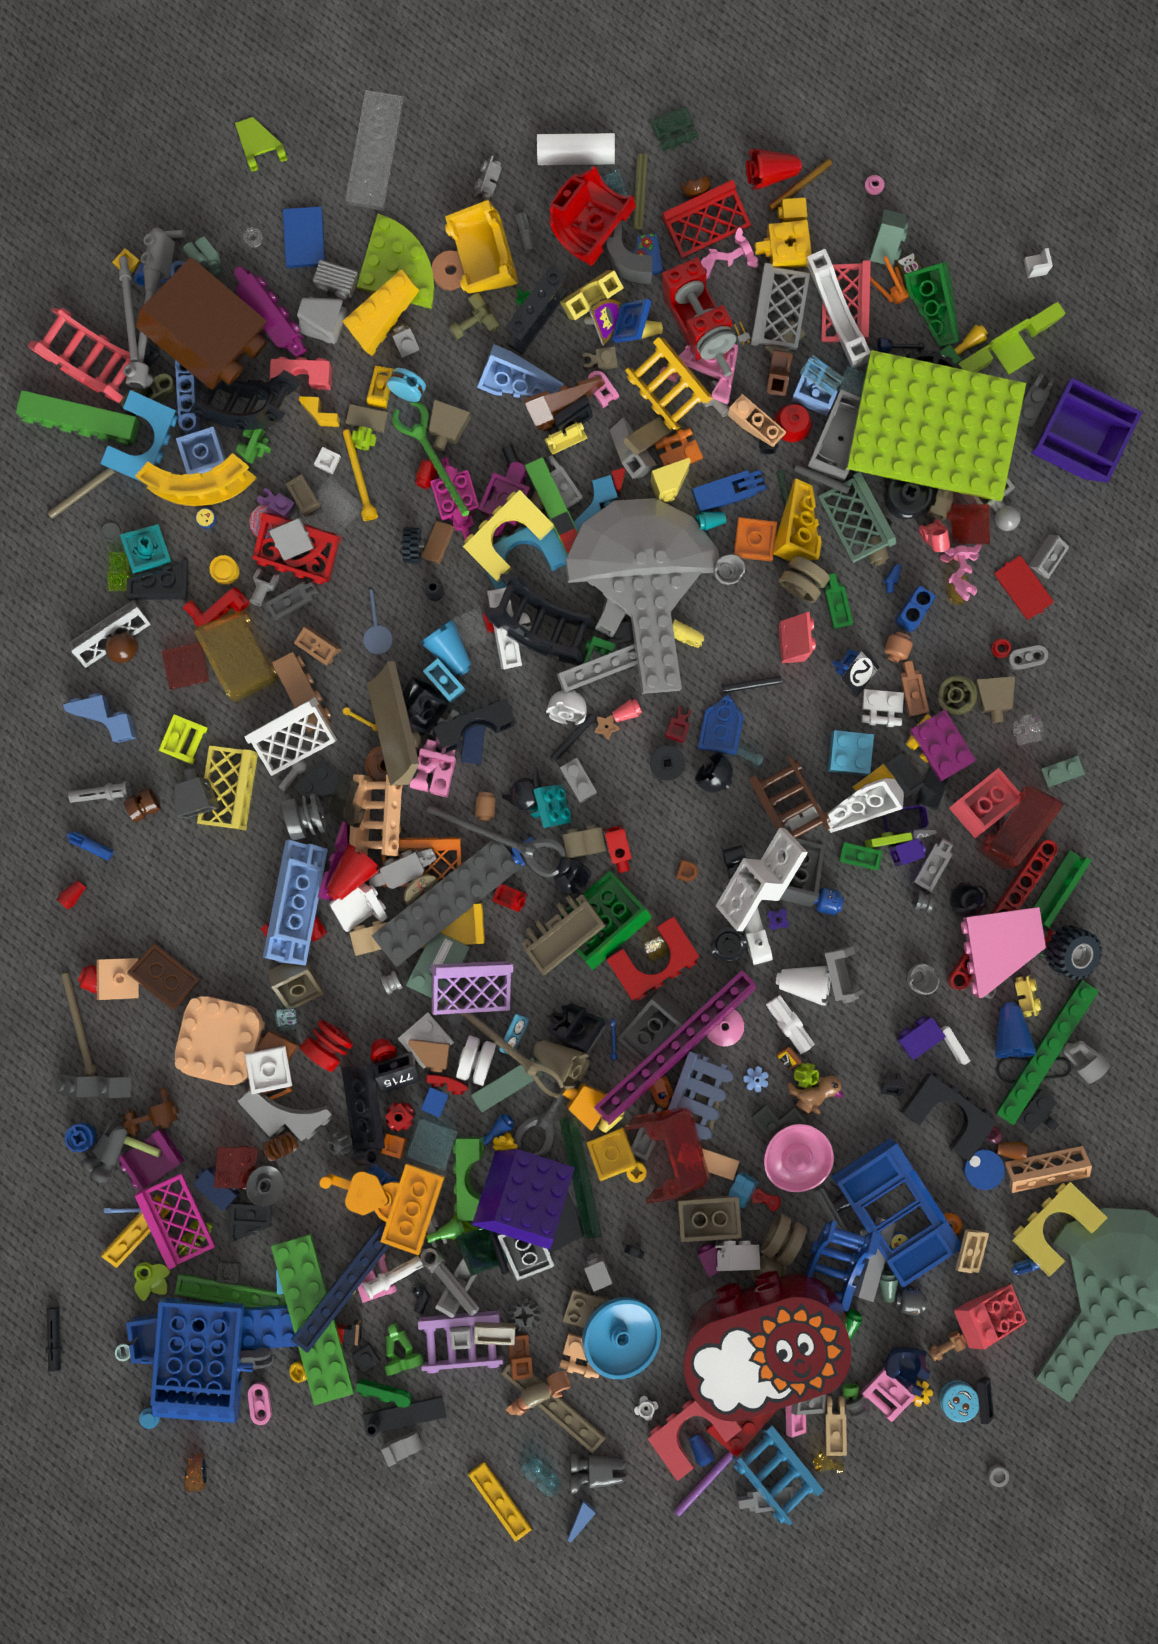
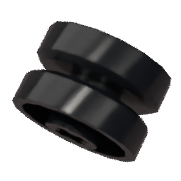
M893 479L885 492V505L889 512L897 518L905 520L915 518L923 512L931 501L932 487Z

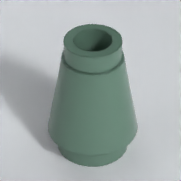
M883 1270L879 1281L883 1301L894 1302L898 1279L892 1270Z

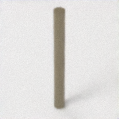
M108 467L47 512V514L53 519L115 473L114 470Z

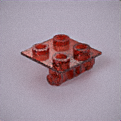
M952 504V510L947 512V519L952 521V542L990 544V505Z
M249 1146L218 1147L214 1188L246 1189L247 1179L252 1171L256 1169L258 1148H249Z

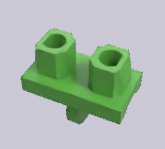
M262 429L244 430L243 437L250 439L249 444L239 443L236 453L250 464H253L255 456L262 458L264 452L270 453L271 448L267 446L269 440L263 438L265 431Z

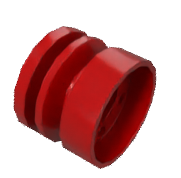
M320 1019L317 1025L322 1030L316 1027L312 1030L317 1039L307 1036L299 1048L317 1065L329 1072H333L341 1062L336 1052L346 1055L348 1052L344 1047L350 1049L354 1043L340 1028Z

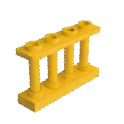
M658 337L653 342L656 346V351L636 371L633 368H627L625 371L628 374V380L641 389L639 391L641 396L646 400L649 399L653 404L651 406L658 415L661 414L665 420L663 422L670 430H679L681 426L677 421L697 402L709 403L713 397L664 338ZM665 356L669 361L668 366L647 386L640 377L660 357L663 358ZM673 372H678L681 376L680 382L659 401L653 391ZM685 387H690L694 392L692 393L693 396L671 415L665 406Z

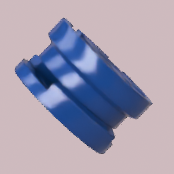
M88 1123L73 1125L65 1134L66 1146L73 1152L86 1151L93 1147L97 1140L96 1130Z

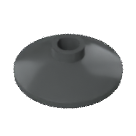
M272 1166L256 1168L249 1175L246 1182V1193L249 1200L261 1207L270 1206L278 1201L284 1189L282 1174ZM261 1182H264V1187L260 1189Z

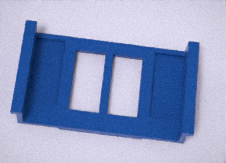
M889 1138L831 1176L868 1233L881 1234L880 1231L919 1206L926 1214L931 1225L894 1249H890L882 1235L880 1237L878 1249L898 1279L901 1287H905L961 1249L962 1244L899 1145L892 1138ZM905 1181L916 1200L883 1222L875 1225L864 1207Z

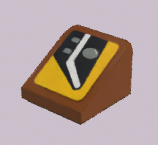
M785 1046L776 1054L787 1069H792L802 1063L801 1059L789 1046Z

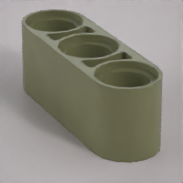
M160 374L153 378L152 384L148 388H135L132 391L145 397L147 393L153 392L149 399L160 403L173 396L177 388L176 383L168 374ZM170 382L169 387L162 388L163 384ZM129 392L121 400L122 407H124ZM127 411L130 415L137 416L136 414Z

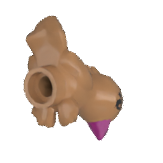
M832 1075L819 1077L818 1087L798 1089L789 1082L787 1083L788 1093L797 1097L799 1101L796 1106L803 1112L810 1114L813 1111L815 1114H820L821 1112L818 1107L824 1099L828 1097L843 1098L842 1085L838 1077Z

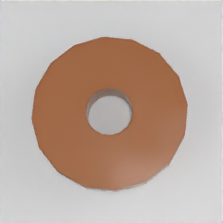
M452 250L442 252L432 263L431 270L434 281L445 290L452 291L459 287L461 288L460 279H462L464 271L459 253ZM450 266L456 268V272L453 275H448L445 272Z

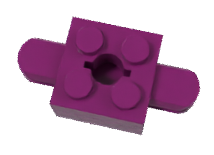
M511 463L505 476L493 472L478 508L481 513L488 515L487 521L494 516L492 513L498 506L501 505L503 507L508 502L506 499L512 492L515 491L517 493L520 490L529 498L531 489L522 484L526 476V469L521 463ZM507 521L501 524L495 530L493 538H498L502 534L506 523L517 527L518 521Z

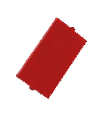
M1021 555L1010 563L1006 562L1004 567L994 573L1026 620H1029L1038 613L1041 614L1043 609L1054 602Z

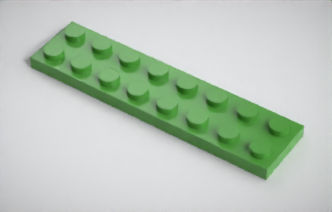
M312 1234L271 1246L294 1333L297 1332L327 1293ZM334 1318L308 1353L298 1346L314 1405L349 1396L355 1392Z

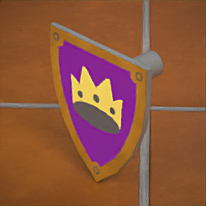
M605 299L599 301L589 310L591 316H586L584 319L585 324L595 325L602 345L611 338L615 329L621 303L616 300Z

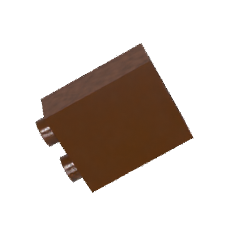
M192 257L141 307L136 328L211 390L221 380L231 385L244 368L239 361L245 354L255 359L268 342L261 336L267 321Z

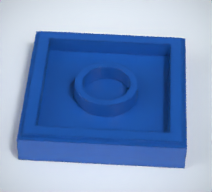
M642 299L621 303L612 341L619 343L642 339L652 301Z

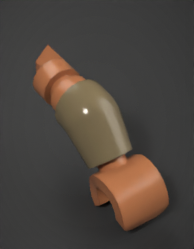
M558 1371L551 1374L546 1380L547 1384L542 1382L530 1385L521 1392L519 1399H516L505 1410L510 1415L517 1414L521 1416L527 1409L534 1408L539 1403L549 1399L550 1394L553 1398L562 1397L561 1391L571 1387L566 1372Z

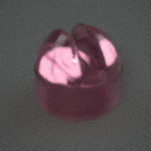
M994 1126L986 1139L993 1144H998L1003 1139L1002 1131L997 1126Z

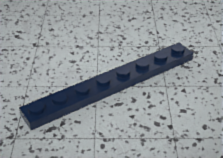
M382 1220L291 1338L305 1352L308 1353L390 1247V1245L380 1242L387 1222Z

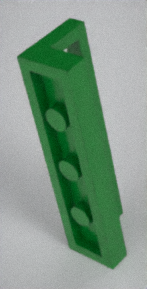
M1068 850L1032 907L1040 908L1042 927H1050L1091 863V859L1088 857L1082 858L1073 851Z

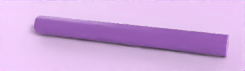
M730 1451L720 1459L674 1509V1512L679 1517L732 1460L733 1454Z

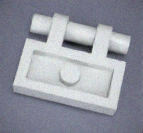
M864 689L862 710H870V714L862 715L861 723H869L872 726H876V724H883L887 727L901 726L902 718H895L894 712L902 713L904 693ZM877 711L887 712V717L877 716Z

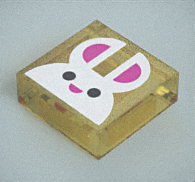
M914 252L897 260L895 263L904 280V274L923 269Z

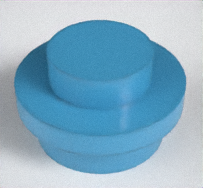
M152 1407L145 1408L139 1416L140 1424L146 1429L154 1428L160 1421V1417H153Z

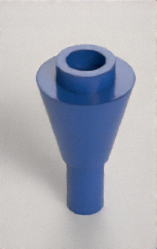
M501 1113L490 1132L484 1137L485 1145H488L495 1137H499L514 1129V1120L509 1114L504 1115Z

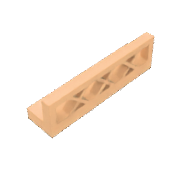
M1083 1146L1027 1157L1026 1160L1005 1162V1168L1010 1178L1009 1187L1012 1193L1090 1177L1092 1168ZM1080 1153L1083 1161L1076 1162L1070 1159V1157ZM1055 1158L1064 1161L1063 1164L1059 1166H1056L1050 1162L1052 1159ZM1038 1162L1043 1164L1044 1167L1036 1170L1031 1165ZM1019 1166L1025 1170L1023 1173L1014 1175L1012 1167Z

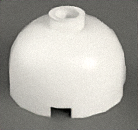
M574 689L565 693L561 690L551 697L546 712H549V717L558 723L567 724L566 720L575 722V725H579L586 718L587 706L585 699Z

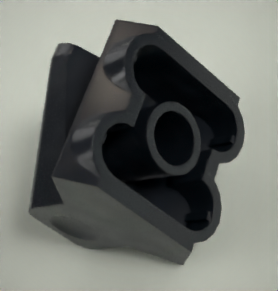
M413 676L411 677L403 691L410 727L425 733L434 726L436 717L445 712L448 701L436 695L432 685Z

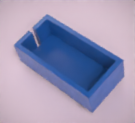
M158 1313L132 1317L126 1322L128 1341H133L129 1345L131 1364L141 1363L142 1355L154 1356ZM202 1320L194 1321V1326L197 1329H204L205 1325Z

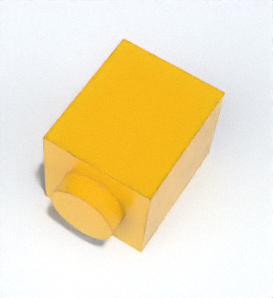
M806 198L782 199L781 206L777 209L778 219H781L782 223L806 220Z

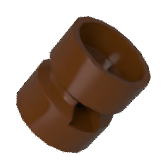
M149 787L140 791L138 796L132 795L123 800L125 809L134 822L146 818L147 813L152 815L161 810L155 793Z

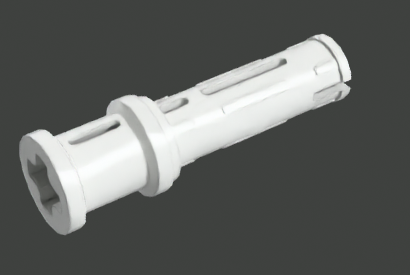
M417 1255L385 1274L379 1273L375 1279L363 1282V1287L368 1297L373 1299V1296L377 1293L389 1290L390 1285L423 1268V1264Z

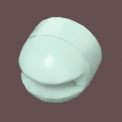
M123 1343L117 1346L115 1357L119 1361H126L130 1358L128 1344ZM121 1347L125 1348L127 1356L123 1357Z

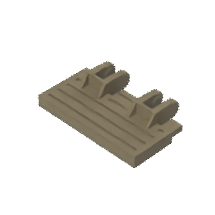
M570 894L566 896L567 902L574 909L571 913L567 911L562 903L556 904L564 919L557 914L545 925L539 919L535 922L536 926L543 933L542 937L539 938L531 927L526 929L534 943L532 944L527 938L521 944L542 975H546L606 926L583 894L576 901Z

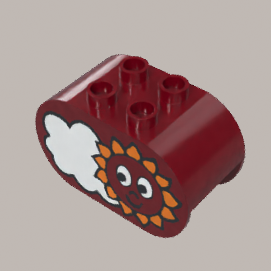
M768 1271L755 1277L756 1285L740 1289L739 1283H731L716 1290L717 1297L707 1301L695 1313L689 1325L684 1375L689 1391L700 1407L718 1419L732 1422L741 1421L826 1395L839 1387L850 1367L851 1344L843 1306L837 1295L825 1283L807 1275L789 1274L779 1277L778 1271Z

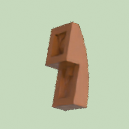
M516 1334L514 1345H508L512 1380L533 1378L528 1334Z

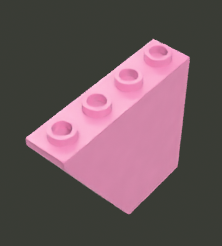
M1039 907L964 917L963 922H961V930L966 935L967 941L964 942V950L966 954H969L970 962H967L968 973L972 974L973 982H970V988L976 998L985 997L1046 948Z

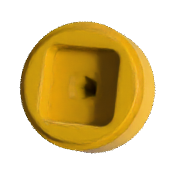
M302 1360L294 1362L289 1369L292 1380L297 1383L307 1380Z

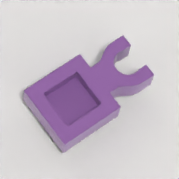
M267 488L263 490V495L267 496V498H263L260 495L257 497L258 503L268 506L267 511L285 518L295 507V502L280 493L274 496Z

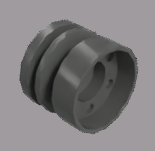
M316 792L310 794V800L307 795H303V805H300L296 797L282 801L286 827L293 841L306 838L307 828L310 829L313 836L317 835V827L321 834L327 832L326 812Z

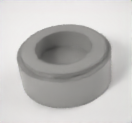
M993 1465L989 1468L987 1476L992 1485L1003 1487L1008 1483L1009 1473L1005 1467Z

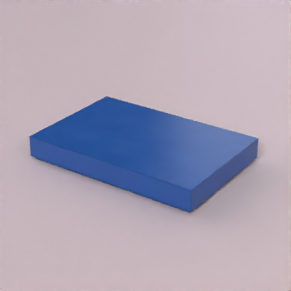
M322 207L283 209L286 267L318 266L319 260L325 261Z

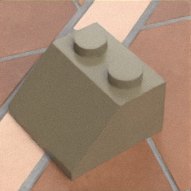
M308 960L306 965L283 963L267 971L272 989L288 1011L324 995L323 989Z

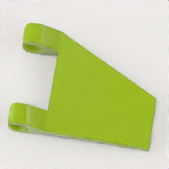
M254 117L235 123L251 171L258 170L254 156L276 149L281 162L287 160L283 144Z

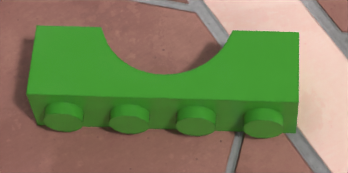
M461 1136L456 1138V1142L453 1144V1152L456 1154V1162H454L453 1166L454 1174H456L454 1194H457L454 1213L457 1215V1221H473L481 1195L471 1185L470 1171L477 1160L485 1157L484 1136Z

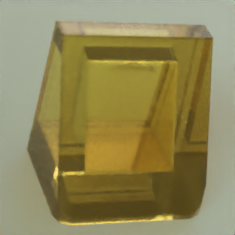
M662 936L643 943L650 962L669 954Z

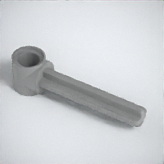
M432 1248L425 1249L420 1258L422 1264L431 1273L438 1275L470 1316L477 1313L479 1306L445 1266L446 1261L443 1255ZM435 1254L436 1259L432 1264H430L429 1258L431 1255Z

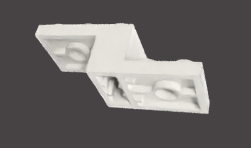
M779 828L761 860L743 858L716 907L736 931H743L761 900H780L808 852L785 828Z

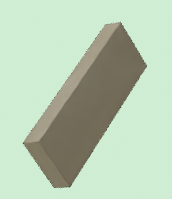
M658 417L625 437L623 443L635 455H638L661 441L665 436L670 435L672 430Z

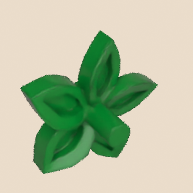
M517 288L518 297L515 301L522 305L529 296L530 291H526L523 294Z

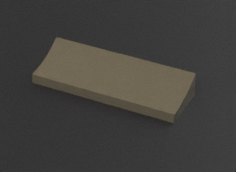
M387 661L382 671L367 683L390 786L409 785L419 765L396 664L395 661Z

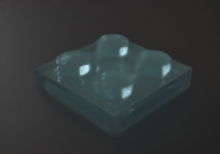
M420 1118L407 1157L445 1170L458 1131Z

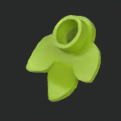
M142 1262L138 1264L134 1270V1276L137 1280L134 1289L138 1297L145 1301L151 1292L165 1295L168 1290L165 1277L170 1274V1270L165 1265L159 1263L152 1265L148 1262ZM142 1269L148 1270L147 1276L142 1274Z

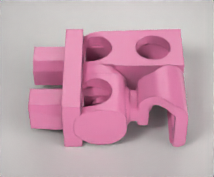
M427 739L424 748L420 749L418 773L411 780L410 787L448 798L456 763L455 750L441 755V753L436 752V742ZM429 773H433L434 775L429 790L426 779L428 778Z

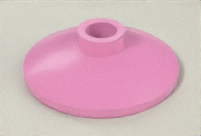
M734 1009L707 1034V1037L711 1042L719 1046L735 1044L744 1032L742 1016ZM723 1023H727L729 1026L725 1031L721 1028Z

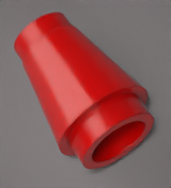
M77 880L60 892L56 900L66 909H69L71 906L74 907L86 887Z

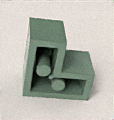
M886 209L883 210L871 252V261L886 265L884 256H887L893 267L894 260H899L901 254L899 245L901 241H905L908 231V222H906L905 214Z

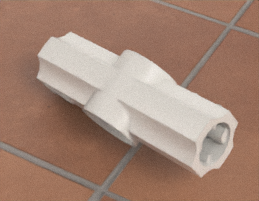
M780 995L766 1004L771 1014L777 1020L779 1028L782 1029L786 1037H789L800 1054L808 1051L815 1045L804 1030L800 1019L790 1010Z

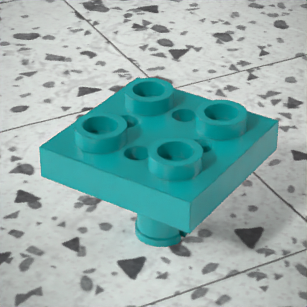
M158 524L120 534L132 573L171 563Z
M562 784L533 789L537 805L530 808V812L537 811L531 813L534 818L541 817L543 828L572 823L571 813L567 806L566 794Z

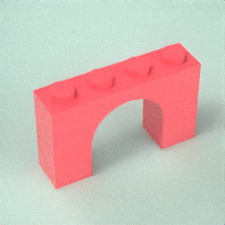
M689 1400L682 1406L683 1411L677 1415L674 1412L666 1419L668 1422L662 1428L658 1425L650 1431L652 1436L648 1440L675 1479L679 1481L696 1467L682 1448L679 1440L680 1428L685 1420L693 1416L706 1418L714 1425L725 1442L729 1441L743 1429L739 1421L732 1422L718 1419L707 1413L696 1401Z

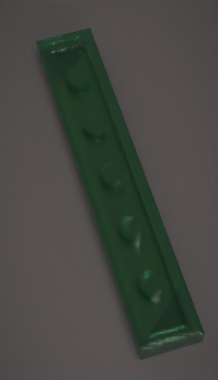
M565 1117L560 1119L569 1166L575 1167L572 1181L584 1237L599 1238L602 1237L578 1120L577 1117Z

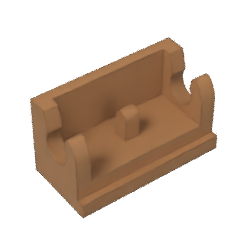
M303 627L294 642L295 645L325 665L332 663L334 656L342 650L341 647L311 627Z

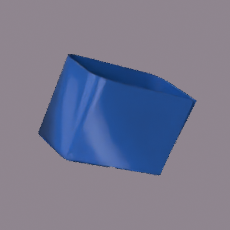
M919 585L911 592L895 617V623L907 632H913L937 596ZM921 593L929 598L930 602L926 605L919 604L916 599L917 594ZM910 608H916L920 612V617L915 622L909 621L906 617V612Z

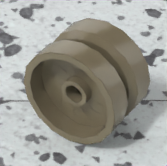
M793 556L788 564L790 571H784L778 582L784 589L796 597L809 603H815L821 594L819 588H824L830 577L815 563L803 557Z
M783 1213L778 1214L763 1240L761 1253L769 1258L777 1254V1262L786 1267L789 1266L803 1244L807 1227L799 1222L791 1225L790 1217Z

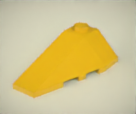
M799 479L793 481L776 535L773 554L788 561H791L793 556L803 557L809 561L818 560L822 541L821 536H818L817 526L819 523L818 519H815L814 513L816 504L813 486Z

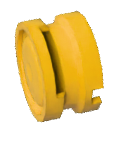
M220 555L215 557L210 564L211 576L222 585H230L239 577V566L229 556Z

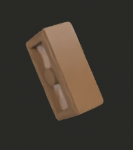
M436 521L421 557L440 565L453 534L454 526Z

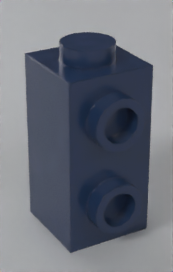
M210 1166L206 1170L202 1168L195 1176L197 1180L193 1185L224 1211L240 1194L237 1190V1185L232 1181L227 1182L222 1177L223 1173L216 1167L212 1168Z

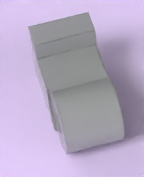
M413 1431L384 1443L381 1451L388 1467L396 1464L397 1461L421 1450L423 1444L417 1431Z

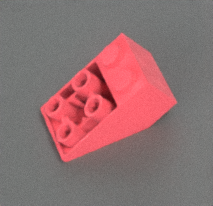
M810 612L780 621L778 624L781 663L805 662L813 650H815V638L811 637V630H814V620L810 618Z
M1012 1284L968 1301L954 1310L968 1347L972 1349H986L1027 1322Z

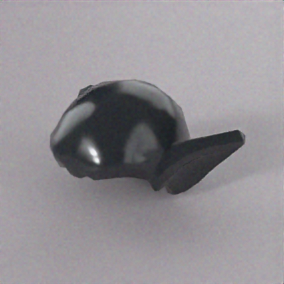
M534 767L533 779H518L511 787L510 795L503 794L502 798L520 810L532 808L536 803L533 789L541 787L538 768Z

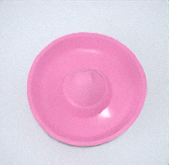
M803 1124L790 1125L777 1132L770 1140L764 1158L765 1171L770 1181L778 1188L789 1192H803L817 1187L828 1177L834 1162L832 1146L827 1137L816 1128Z

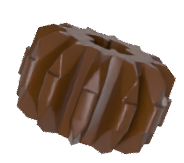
M288 1131L266 1141L262 1147L268 1160L275 1161L297 1150L298 1144L293 1133Z

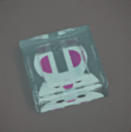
M295 1008L275 1010L277 1031L298 1028Z

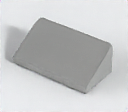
M1049 534L1029 564V567L1049 579L1069 549V546L1059 535Z

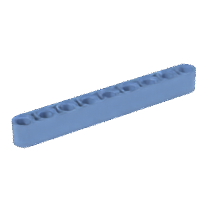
M175 261L171 265V277L185 262ZM175 360L178 423L184 433L188 435L200 431V418L190 412L191 408L184 409L187 403H192L193 406L196 399L199 400L198 378L188 370L183 371V366ZM186 384H191L188 390H183ZM188 422H193L192 427L185 428Z

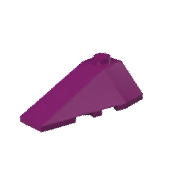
M342 821L335 841L337 851H333L330 856L329 867L331 868L330 871L324 873L318 898L333 900L326 894L328 892L326 886L346 847L349 845L350 833L348 822Z

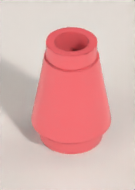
M637 699L628 700L612 712L616 722L639 717V714L643 713Z

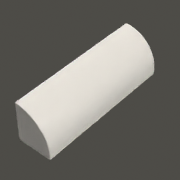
M615 133L537 134L538 165L615 164Z

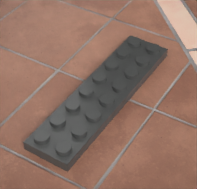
M491 840L371 936L397 967L473 907V904L478 903L518 871L521 866L515 863L503 843Z

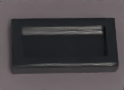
M982 1377L977 1382L981 1424H989L994 1419L990 1377Z

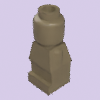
M938 488L933 497V505L928 508L926 515L944 521L948 517L953 502V491Z

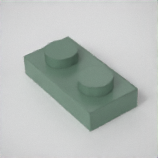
M1079 756L1039 769L1046 788L1085 774Z

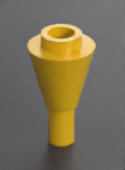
M975 324L963 342L954 350L959 356L967 348L969 349L986 341L988 332L982 325L978 326Z

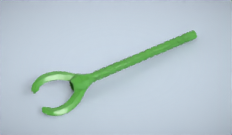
M410 402L421 413V424H414L412 429L400 422L398 417L399 410L396 409L392 416L393 425L400 432L413 436L421 442L462 516H467L469 510L458 494L434 449H432L430 442L427 440L426 429L429 413L426 406L421 402Z

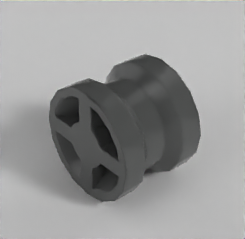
M918 890L913 908L915 910L923 909L925 912L930 913L934 905L935 894H924L923 891Z
M861 1394L855 1400L852 1397L845 1402L847 1409L851 1411L850 1416L852 1420L861 1419L870 1413V1409L865 1405V1399Z

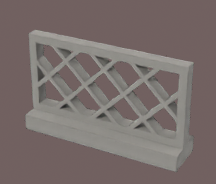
M769 263L764 264L750 345L758 346V344L792 350L798 349L810 273L775 268ZM774 274L783 275L786 281L778 286L774 280ZM797 277L804 278V285L797 289L792 280ZM789 283L794 292L786 297L781 288ZM776 291L783 298L777 304L771 299V295ZM797 294L801 304L794 308L789 299ZM784 302L791 309L785 315L778 309ZM775 310L780 318L772 323L767 316L768 313ZM792 313L798 318V322L793 326L786 320V317ZM783 321L788 329L780 334L775 325ZM769 329H772L777 335L773 340L764 339V334ZM791 331L795 337L794 344L787 343L783 336Z

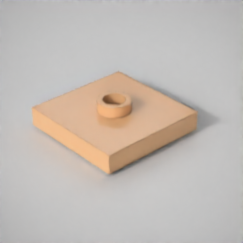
M138 958L97 960V1000L139 998L138 982L127 975V972L138 961Z

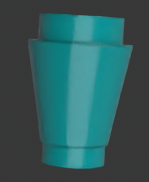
M701 512L696 515V522L700 525V530L706 531L726 524V515L724 512Z

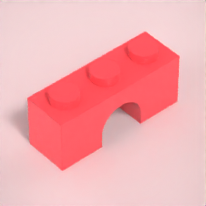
M286 357L271 359L270 380L279 375L283 370H286L294 376L299 374L308 375L311 389L331 390L332 366L330 361L323 358L308 360L302 357L296 358V360H290Z

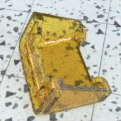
M241 611L194 629L195 635L224 691L235 703L278 682L276 678L278 674L273 664L269 665L266 662L249 629V624H251L249 616Z

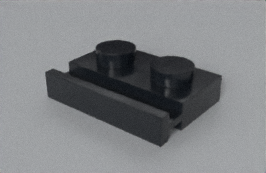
M585 395L553 416L557 432L561 430L564 434L566 433L565 428L575 424V422L584 424L593 417L591 406L588 403L589 399Z

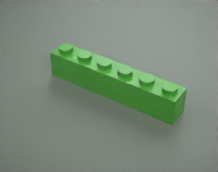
M22 390L16 409V414L26 423L33 424L35 421L47 428L57 426L64 432L71 433L74 430L78 431V434L90 437L91 434L103 441L113 439L116 440V443L128 446V443L135 445L140 421L134 416Z

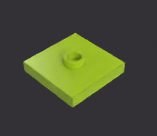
M893 832L882 833V838L866 840L865 845L867 848L911 841L912 834L911 832L893 835Z

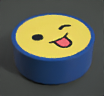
M202 508L196 513L195 520L200 527L209 529L215 525L216 515L211 509Z
M894 1233L890 1248L894 1249L909 1238L904 1233Z

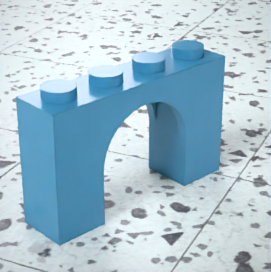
M130 390L123 409L143 417L151 424L154 430V443L146 453L137 456L127 454L108 445L100 464L140 481L135 475L147 461L154 466L156 463L160 464L164 455L161 450L164 445H168L171 438L169 431L171 426H176L179 416L176 415V410Z
M523 526L515 530V534L509 537L505 535L499 538L497 543L493 544L495 551L505 562L509 552L514 547L521 544L533 545L542 552L551 571L565 565L567 558L554 529L540 541L528 528ZM486 571L495 589L506 587L502 580L497 582Z

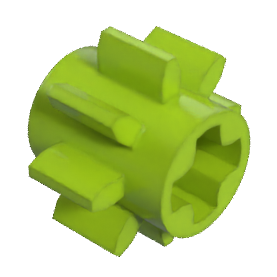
M360 426L358 431L353 430L351 440L355 443L356 448L369 450L370 446H375L377 437L373 434L372 429Z
M801 1063V1066L795 1069L794 1078L796 1081H799L798 1086L807 1088L812 1087V1085L818 1082L819 1072L814 1070V1064Z

